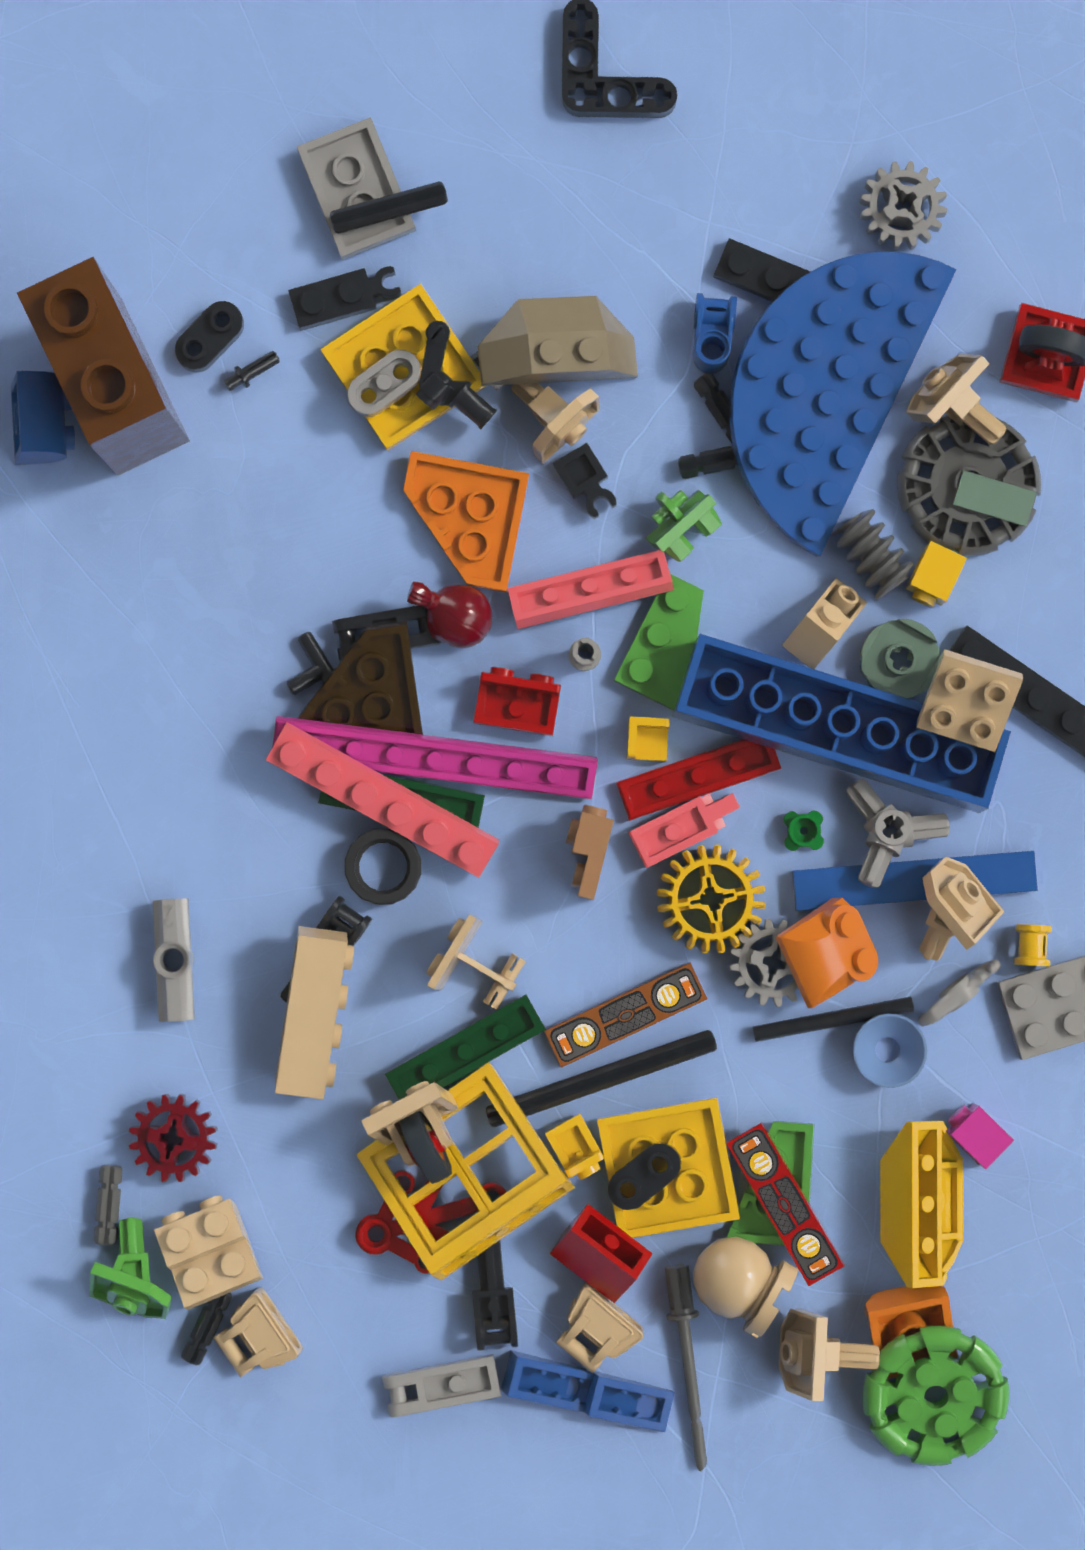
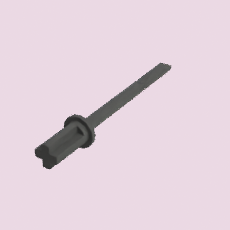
M677 1264L665 1267L670 1313L666 1317L667 1320L677 1321L688 1410L692 1421L691 1434L694 1458L697 1469L701 1471L706 1467L707 1456L703 1426L700 1420L701 1408L689 1319L698 1317L699 1311L694 1310L689 1265Z

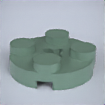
M897 619L883 623L870 632L860 651V672L870 687L911 699L925 692L931 685L941 658L937 640L926 626L914 620ZM902 649L908 651L907 659L911 662L909 668L902 666L897 670L892 666L894 661L890 658V654L892 651L899 653Z

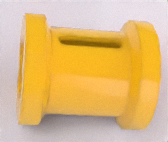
M1016 924V931L1019 932L1018 957L1014 958V965L1050 967V960L1046 958L1047 935L1052 932V926Z

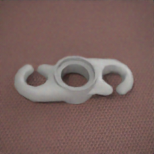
M996 959L987 961L950 984L939 994L940 999L919 1017V1025L922 1027L931 1025L966 1004L980 991L978 987L999 970L1000 962Z

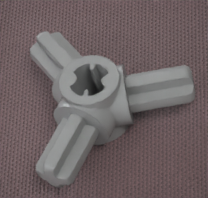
M863 778L854 782L846 790L847 796L867 820L863 827L868 832L865 843L870 848L859 872L858 880L868 887L878 888L881 885L892 857H899L902 848L912 847L914 840L942 838L949 835V820L944 813L911 817L909 811L896 810L892 804L886 807ZM892 824L897 829V832L887 838L882 831L885 827L888 828Z

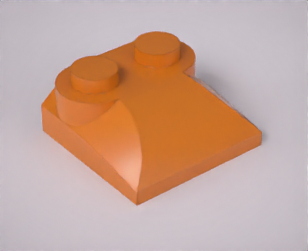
M843 898L830 899L775 936L807 1008H814L856 981L869 980L875 974L878 967L877 951L859 912Z
M902 1286L883 1290L873 1294L865 1303V1314L869 1324L872 1345L879 1346V1350L903 1333L906 1337L920 1332V1327L937 1325L953 1327L949 1296L946 1288L943 1286L922 1288ZM927 1347L911 1352L914 1362L930 1356ZM955 1349L949 1355L958 1359L957 1349ZM890 1372L887 1379L897 1377L898 1372Z

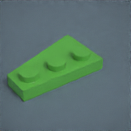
M670 574L674 590L656 595L614 681L674 711L698 635L704 590Z
M773 1121L769 1135L810 1204L815 1124ZM748 1184L739 1205L740 1219L733 1221L726 1238L740 1237L754 1243L784 1245L752 1187Z

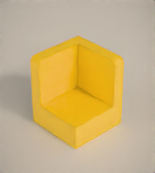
M630 716L628 719L626 760L666 762L670 719Z

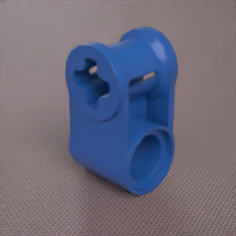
M697 293L693 326V329H695L693 362L703 373L710 372L715 374L723 370L727 365L731 351L732 332H734L736 296H731L729 300L705 298L703 293ZM707 344L717 345L722 351V356L715 360L707 359L702 354L701 349Z

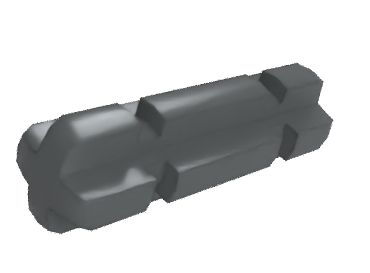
M102 1165L99 1169L98 1182L102 1184L97 1192L95 1221H98V1226L94 1227L93 1239L94 1243L99 1245H114L117 1241L118 1227H115V1223L119 1218L121 1189L118 1188V1184L122 1183L123 1171L122 1167L118 1165Z

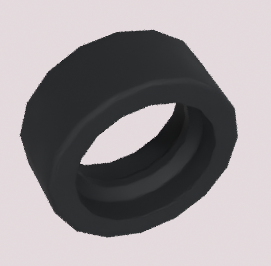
M373 829L361 834L350 845L345 857V876L350 888L361 899L376 905L394 904L405 899L416 888L421 876V857L416 846L408 838L391 829ZM377 843H389L396 846L404 854L407 861V872L404 880L397 887L386 891H378L369 887L363 881L360 874L359 862L363 853L370 846Z

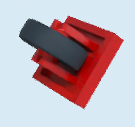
M1021 303L1018 308L999 382L1077 403L1080 400L1085 380V319Z

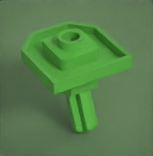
M134 1217L120 1220L118 1224L120 1254L113 1268L94 1262L90 1272L89 1297L111 1304L116 1311L126 1315L134 1316L138 1314L146 1318L166 1319L170 1310L172 1296L150 1282L148 1252L145 1253L143 1222L141 1219Z

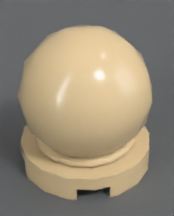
M740 1237L721 1238L704 1249L698 1256L694 1267L693 1283L699 1300L713 1313L728 1319L744 1317L743 1331L758 1338V1336L761 1337L779 1311L778 1308L773 1306V1303L782 1289L788 1292L791 1290L799 1269L785 1260H782L777 1267H772L767 1254L752 1241Z

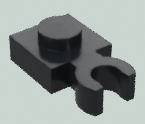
M588 443L553 463L554 469L572 498L576 499L582 494L585 495L587 498L586 510L590 517L593 519L599 517L597 510L594 508V502L599 498L606 499L612 509L616 507L617 502L614 494L607 489L601 488L599 485L608 479V475Z

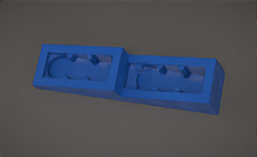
M510 1350L501 1390L508 1397L584 1412L590 1417L661 1432L666 1431L675 1394L672 1390L597 1371L591 1373L585 1368Z

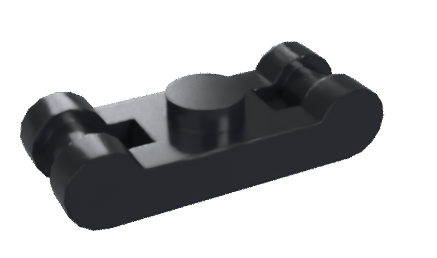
M419 605L332 621L334 634H338L341 647L337 649L339 661L343 659L356 642L354 631L366 629L369 626L417 620L420 634L409 635L411 649L435 646L442 642L435 640L429 633L427 626L428 609Z

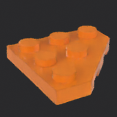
M411 451L403 488L409 501L467 586L507 593L529 473Z

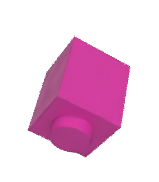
M974 1103L969 1108L966 1105L961 1106L948 1120L951 1127L946 1132L984 1169H987L1014 1141L979 1105Z

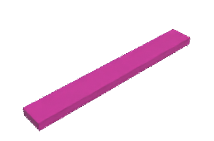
M281 716L276 717L273 745L286 722L376 772L592 799L598 762L597 757Z

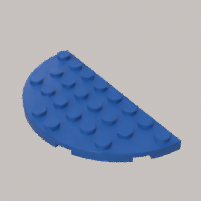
M870 252L848 256L820 266L796 280L772 301L756 321L744 342L732 379L731 418H729L732 445L737 464L745 484L758 506L761 505L770 519L778 526L777 528L786 537L816 557L821 556L957 270L940 261L902 252Z

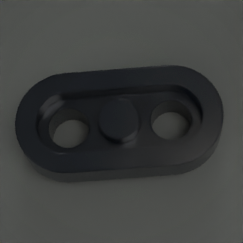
M218 301L211 304L176 342L175 355L182 367L191 372H202L210 368L242 334L244 319L240 310L234 304L227 301ZM227 315L230 317V321L227 326L219 327L215 323L217 317ZM193 343H198L202 346V350L197 356L188 354V348Z
M665 1142L653 1143L618 1170L608 1184V1194L613 1204L624 1210L636 1209L673 1181L681 1169V1157L677 1149ZM656 1157L665 1158L668 1163L667 1169L664 1171L655 1170L652 1165L653 1159ZM625 1182L632 1183L636 1188L635 1195L631 1197L624 1196L621 1192V1185Z

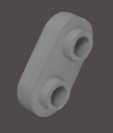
M395 350L356 377L348 388V400L352 409L365 417L376 416L414 389L419 383L421 375L418 359L408 351ZM401 366L407 368L409 371L408 376L405 379L395 378L393 374L396 368ZM367 390L376 393V399L372 403H365L361 400L362 394Z

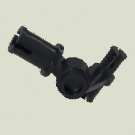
M434 321L426 329L427 341L419 381L420 389L416 395L433 410L438 405L449 406L450 408L455 406L481 430L497 412V409L490 406L470 388L471 382L453 381L441 370L447 341L450 337V329L445 322Z

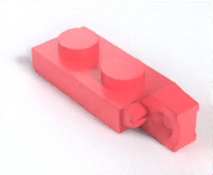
M709 793L703 797L699 796L629 831L628 834L645 867L648 868L718 833L719 829L726 826L722 817L737 810L740 806L733 793L715 802Z

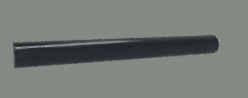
M911 996L752 1026L755 1042L864 1022L877 1015L887 1013L898 1015L914 1012V1005Z

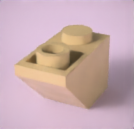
M835 578L782 646L806 666L815 669L841 638L867 602L853 588Z

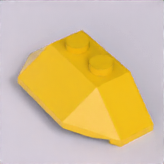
M943 1121L906 1122L880 1160V1243L907 1288L944 1286L948 1277L946 1273L953 1265L963 1243V1158L953 1139L946 1132L947 1127Z

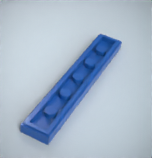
M1034 851L950 857L966 864L991 895L1038 891ZM943 858L890 862L882 883L878 888L868 887L858 880L862 865L793 870L795 911L817 909L832 898H843L851 906L927 900L922 878Z

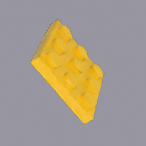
M420 283L320 350L348 391L351 382L356 377L395 350H405L412 353L418 359L422 370L428 325L437 320L443 321L447 325L448 323ZM449 326L450 337L447 341L441 370L453 381L471 382L470 388L477 393L486 387L481 386L480 371ZM401 366L395 369L393 375L397 379H405L409 371ZM418 383L414 389L380 414L365 418L386 450L389 451L455 406L450 408L449 406L438 405L433 410L416 395L420 389ZM371 390L365 391L361 396V400L365 403H372L376 399V393Z
M718 1097L597 1119L608 1181L618 1170L653 1143H668L677 1149L681 1157V1169L676 1178L643 1205L633 1210H624L613 1204L616 1224L629 1236L635 1238L740 1219ZM656 1157L653 1159L652 1165L655 1170L664 1171L667 1169L668 1163L665 1158ZM625 1182L621 1185V1192L624 1196L631 1197L635 1195L636 1188L632 1183Z

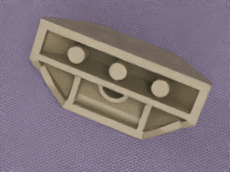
M597 296L518 299L477 346L481 386L638 377L633 335Z

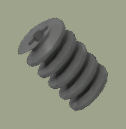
M871 509L861 512L830 536L843 534L837 543V547L839 549L852 547L846 557L848 562L858 559L862 560L855 572L858 575L871 573L865 583L867 588L877 585L881 586L874 597L877 601L909 578L907 574L912 568L913 562L898 563L904 550L902 548L892 551L888 549L894 540V536L879 537L885 524L883 522L873 525L869 523L875 514V510Z

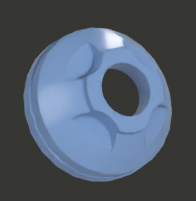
M889 1013L877 1015L864 1023L855 1036L853 1042L854 1062L858 1071L871 1083L886 1088L901 1087L913 1081L924 1068L927 1059L926 1039L920 1028L907 1017ZM886 1037L894 1039L899 1047L897 1057L889 1062L881 1061L875 1052L878 1041Z

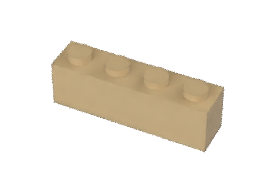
M298 926L275 1079V1093L324 1100L325 1088L333 1087L336 1063L330 1062L332 1048L339 1049L342 1034V1024H336L337 1009L345 1010L348 995V985L341 984L343 970H351L354 956V946L347 945V932Z

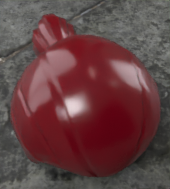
M412 582L407 602L428 609L427 626L429 633L435 640L456 648H469L481 643L488 635L492 626V609L489 600L480 590L471 586L450 585L443 587L436 593L434 591L431 592L421 582Z

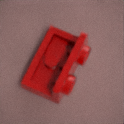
M491 667L490 673L481 672L473 723L553 737L561 685L553 684L554 677L530 674V679L528 680L514 677L513 670Z

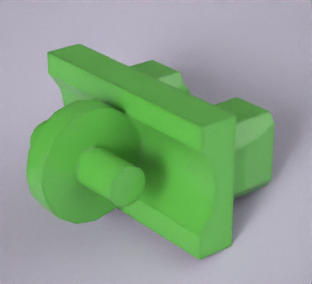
M679 490L672 498L660 492L655 499L661 508L651 516L659 526L646 536L645 539L652 547L665 552L674 560L681 562L694 549L683 535L691 526L694 525L701 535L707 537L722 525L716 511L713 509L717 503L709 494L704 495L700 490H697L689 499L682 490Z

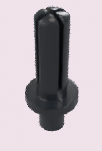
M270 351L242 369L239 366L234 367L236 374L223 381L229 391L241 384L248 388L251 379L280 362L279 356L275 351Z

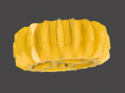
M700 845L697 847L699 859L694 860L691 853L686 850L682 852L683 859L687 863L684 867L675 860L669 863L670 867L677 872L676 876L672 877L665 873L661 875V880L671 884L670 890H657V896L668 897L669 904L657 906V911L666 912L670 910L672 917L665 919L662 925L665 928L672 926L674 923L679 926L672 935V938L676 941L684 933L688 934L689 938L686 941V948L692 949L696 940L699 939L702 940L701 952L708 953L710 941H715L717 952L723 953L725 952L724 939L728 938L731 945L737 948L740 946L739 939L735 935L738 931L748 938L753 935L752 931L745 926L747 921L757 925L761 923L762 919L751 914L753 908L765 909L766 903L754 901L753 894L765 892V887L756 886L752 888L750 881L757 879L760 873L758 870L752 871L748 875L743 872L750 863L748 858L742 859L738 865L734 864L733 860L736 857V850L730 849L726 858L723 859L720 858L721 846L714 845L712 857H707L704 845ZM711 865L730 871L738 879L741 887L733 889L719 887L714 879V874L712 875ZM699 868V891L691 897L678 899V891L683 879L692 870ZM706 878L708 879L709 887H712L713 893H720L721 895L731 894V897L722 899L721 904L716 903L718 908L714 910L715 920L709 905H702L701 903L690 904L691 901L700 899L701 894L706 895L703 892L708 888ZM744 899L743 909L739 918L732 926L723 930L722 910L724 906L729 902ZM689 909L703 911L710 924L711 933H704L691 927L685 921L680 911Z

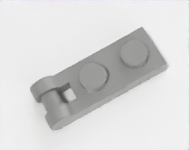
M494 1354L408 1371L392 1372L382 1376L384 1389H388L391 1403L387 1404L389 1417L405 1416L501 1397ZM416 1384L418 1398L407 1399L404 1386Z

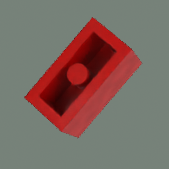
M589 1204L568 1225L550 1252L551 1256L613 1303L637 1280L653 1254Z

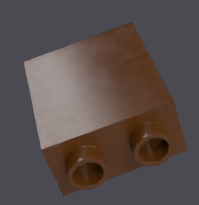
M94 256L17 292L88 444L117 475H121L190 442L122 298Z

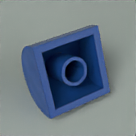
M16 371L11 384L15 465L46 464L66 459L67 450L75 449V430L73 425L65 426L64 410H72L56 374L45 371Z

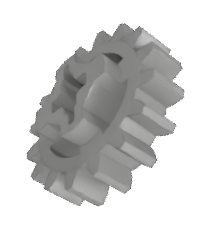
M912 161L908 162L905 170H900L898 163L892 162L889 174L882 168H879L875 174L878 182L870 179L866 182L864 188L871 194L861 195L859 203L868 206V208L861 212L860 220H871V224L866 232L869 235L878 231L881 234L878 244L882 245L887 239L893 240V250L897 251L901 242H906L908 248L913 250L916 247L917 238L926 244L931 239L929 230L933 232L940 230L942 224L936 218L945 217L947 208L938 204L946 199L947 194L946 192H936L935 189L941 180L937 177L929 181L926 178L929 168L926 166L917 173L914 172V163ZM900 181L910 182L916 186L903 185ZM882 192L886 205L879 213L877 199L879 193ZM928 199L929 214L925 221V215L921 211V204ZM898 201L901 204L907 201L911 204L909 210L905 208L897 210L895 206ZM890 226L904 227L907 231L896 230Z
M765 919L763 930H759L752 923L749 925V928L753 935L748 938L739 934L737 938L743 944L741 949L730 950L732 955L738 957V963L729 965V970L739 971L740 976L733 983L735 986L746 984L748 988L744 996L749 999L755 993L759 994L758 1001L763 1006L766 1004L768 997H773L776 1007L782 1005V996L785 995L792 1002L797 1001L795 990L798 986L795 979L786 987L774 990L777 980L787 974L792 975L775 936L788 928L787 921L782 920L778 928H773L771 919ZM772 935L769 946L760 951L750 949L760 938ZM776 951L778 952V960L783 961L782 969H774L769 977V969L767 965L763 964L764 956L771 957L773 952ZM746 963L755 965L760 974L759 986L750 978Z

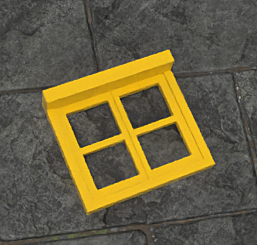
M490 1062L448 1090L452 1093L458 1109L442 1116V1119L446 1121L486 1093L508 1128L465 1158L453 1141L452 1145L446 1147V1154L452 1166V1174L434 1184L429 1182L408 1197L387 1164L388 1160L399 1153L394 1142L385 1145L376 1140L356 1154L429 1273L441 1281L575 1188L568 1176L561 1171ZM514 1136L536 1172L492 1202L470 1166ZM455 1176H458L480 1211L435 1241L414 1205Z

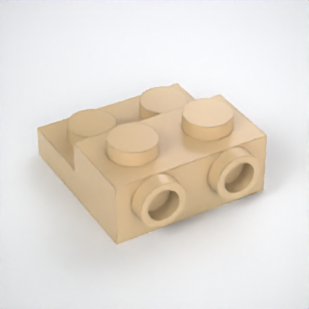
M222 1196L208 1198L199 1204L200 1211L188 1216L185 1215L184 1211L172 1213L161 1220L162 1227L154 1229L166 1266L172 1272L183 1306L187 1310L263 1279L237 1205L230 1198L224 1201Z

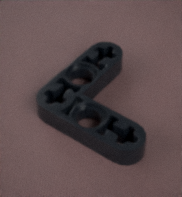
M572 0L568 2L563 12L562 103L565 110L572 116L662 118L671 114L675 109L678 95L676 87L668 79L661 77L598 76V9L590 0ZM577 10H585V16L592 19L585 21L584 37L576 38L577 22L569 17H575ZM575 48H585L592 56L591 62L585 67L574 66L569 60L571 51ZM597 87H603L601 98L603 107H596L597 98H586L584 105L579 106L576 105L574 98L568 97L569 95H575L576 88H583L584 94L587 96H597ZM621 87L628 90L631 100L626 106L615 107L610 103L608 94L614 88ZM637 88H643L642 96H654L655 89H663V95L670 97V99L664 100L661 107L656 106L654 99H642V107H636Z

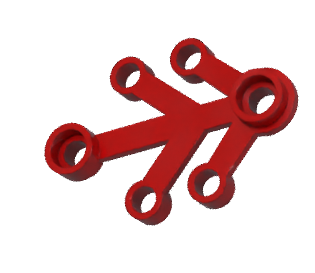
M407 1170L397 1171L394 1174L396 1178L404 1175L410 1179V1187L404 1190L408 1195L415 1187V1178ZM487 1182L482 1185L486 1193L493 1190L500 1197L507 1192L497 1182ZM442 1185L415 1204L414 1207L435 1241L450 1232L437 1224L480 1211L471 1196L431 1208L443 1187ZM385 1200L377 1214H369L361 1219L356 1227L355 1238L363 1251L368 1254L379 1255L389 1250L413 1263L419 1272L429 1273L427 1268L419 1264V1255L413 1245L398 1237L405 1233L396 1219L392 1220L394 1215ZM373 1226H378L383 1230L384 1236L379 1241L370 1239L368 1235L369 1229Z

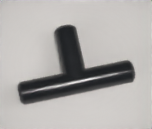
M306 632L299 636L298 642L313 666L287 681V686L293 695H297L320 680L324 683L334 670L311 632Z

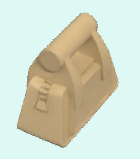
M585 1282L577 1298L573 1299L569 1309L571 1311L567 1315V1321L571 1325L567 1331L565 1330L555 1343L587 1370L594 1373L602 1363V1360L607 1356L617 1358L640 1342L644 1336V1329L619 1306ZM580 1332L598 1347L595 1353H592L575 1338Z
M257 1288L242 1305L238 1306L230 1318L232 1327L228 1330L227 1328L213 1337L239 1377H242L257 1365H260L263 1369L283 1365L285 1362L296 1359L303 1349L302 1344L263 1288ZM237 1335L241 1337L252 1354L248 1359L234 1340V1337Z

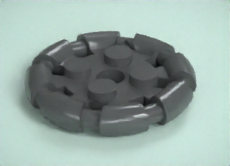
M947 415L940 418V423L931 428L925 426L914 436L902 455V459L905 461L902 472L897 473V495L902 512L906 511L913 522L912 529L927 543L933 541L945 548L956 550L962 556H979L997 551L998 545L1007 540L1013 542L1024 532L1036 513V509L1033 508L1034 503L1027 526L997 518L1000 526L991 532L985 521L989 520L992 516L953 505L959 486V478L963 470L1037 492L1036 496L1041 495V474L1036 456L1032 457L1025 446L1027 441L1016 429L998 419L1006 426V431L997 443L993 445L988 443L986 446L973 442L976 432L968 425L963 423L960 426ZM948 436L952 439L955 447L944 452L939 441ZM1011 452L1017 465L1007 471L1000 457ZM920 464L932 466L929 479L917 476ZM931 497L932 506L937 511L927 516L921 502ZM952 521L966 524L963 535L949 532Z

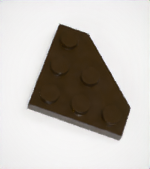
M407 621L366 627L300 713L298 719L423 735Z

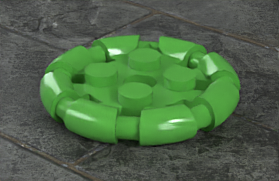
M941 1325L920 1327V1332L905 1337L904 1333L880 1350L878 1368L872 1370L871 1373H867L864 1380L862 1405L864 1414L869 1416L872 1422L869 1426L870 1430L888 1451L897 1457L901 1454L906 1455L915 1464L942 1466L952 1464L951 1459L965 1454L967 1458L973 1456L998 1433V1430L995 1428L1000 1419H1005L1007 1414L1009 1384L1008 1378L1002 1376L1000 1370L1003 1366L1002 1362L992 1348L975 1335L968 1337L961 1334V1329ZM927 1347L930 1356L914 1362L911 1352ZM955 1349L962 1352L959 1360L949 1355ZM890 1372H898L895 1382L887 1379ZM978 1374L985 1375V1381L975 1384L972 1376ZM933 1386H941L946 1389L945 1396L937 1402L927 1401L924 1398L925 1392ZM896 1404L898 1412L886 1416V1407ZM975 1406L985 1410L981 1419L972 1416ZM911 1428L921 1433L917 1442L908 1439ZM958 1431L960 1439L944 1443L942 1437H951Z

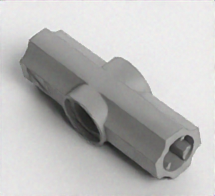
M189 898L153 900L155 936L153 963L157 975L159 1022L195 1020L192 971L194 955L191 950ZM172 948L179 950L184 957L183 966L176 972L167 969L164 963L166 952Z

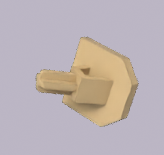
M958 354L942 366L933 369L924 378L921 388L912 396L906 413L913 421L936 423L946 413L958 425L961 426L963 423L968 425L991 445L997 443L1006 431V426L980 405L981 398L970 387L974 380L990 364L982 355Z
M539 383L513 384L511 387L512 392L528 405L536 419L545 427L532 444L534 456L542 464L566 443L572 446L579 441L588 430L585 424L600 410L599 396L591 388L568 404L549 386L544 389Z
M944 857L922 878L927 902L932 909L925 924L929 925V928L919 947V951L923 954V958L937 961L941 959L953 935L968 950L979 941L1004 913V910L966 864Z
M790 1309L780 1329L779 1370L785 1389L811 1401H824L825 1371H839V1367L875 1370L879 1366V1346L841 1343L840 1338H828V1317L804 1309Z

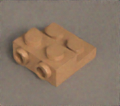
M589 805L583 806L580 820H571L566 844L573 845L571 854L587 857L585 864L577 863L571 886L579 888L577 897L594 900L614 820L606 818L608 810Z

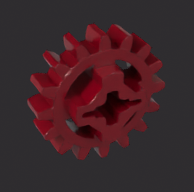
M164 1094L161 1098V1106H158L155 1101L150 1100L146 1103L149 1110L148 1114L141 1111L135 1114L141 1125L129 1128L131 1134L138 1136V1141L131 1143L129 1149L140 1150L141 1155L134 1162L136 1165L142 1164L145 1161L149 1164L146 1175L151 1176L158 1170L161 1171V1182H167L171 1173H175L178 1182H183L186 1170L196 1176L200 1173L199 1166L197 1165L198 1162L208 1165L212 1161L205 1152L206 1150L217 1148L218 1143L209 1140V1135L218 1131L217 1126H207L205 1122L212 1115L210 1111L203 1114L197 1111L201 1101L197 1099L189 1106L185 1104V1094H179L176 1102L172 1103L169 1094ZM170 1111L167 1123L162 1126L150 1125L153 1119L160 1113ZM187 1115L196 1123L200 1134L191 1131L186 1123ZM174 1125H176L177 1136L183 1137V1142L176 1144L171 1151L170 1140L164 1138V1134L172 1131ZM147 1142L155 1144L161 1153L159 1160L152 1154ZM182 1151H197L189 1161L176 1165L179 1154Z

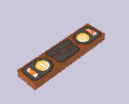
M691 962L550 1027L544 1032L562 1068L707 1000V997Z

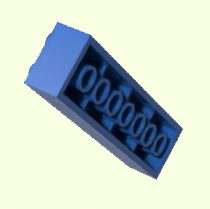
M699 634L695 641L672 717L976 813H981L989 808L1011 733L1009 730H1003L996 751L993 752L917 728V719L923 703L703 634Z

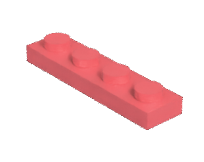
M660 550L507 588L517 629L674 590L665 554Z

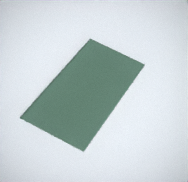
M963 470L953 505L1027 526L1037 492Z

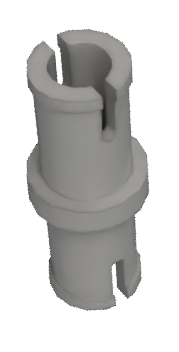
M582 638L571 645L569 659L576 669L589 671L599 664L601 650L594 640ZM586 650L591 653L592 657L590 660L583 659L578 655V652Z

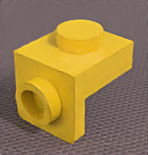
M580 1113L545 1132L568 1178L577 1175L579 1180H582L601 1169L598 1162L604 1159V1155Z

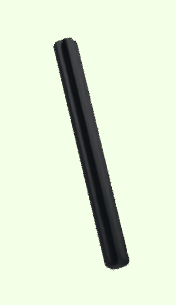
M705 1030L515 1096L514 1099L527 1117L714 1052L717 1049V1043L713 1033L710 1030ZM493 1104L486 1107L485 1112L491 1127L505 1124Z

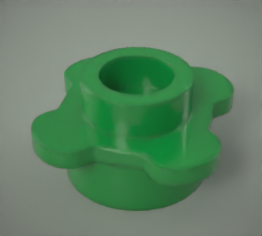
M813 810L809 814H797L794 811H790L784 816L783 822L787 826V837L784 840V844L788 850L796 851L799 847H810L812 850H818L823 846L824 838L821 836L820 826L823 822V816L820 812ZM801 827L807 828L808 831L805 835L800 833Z

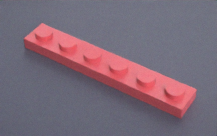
M286 722L266 758V761L478 878L499 845V839L288 722Z

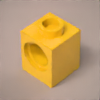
M930 541L925 546L905 589L913 592L911 598L920 604L931 608L934 607L935 603L942 606L947 602L967 558Z

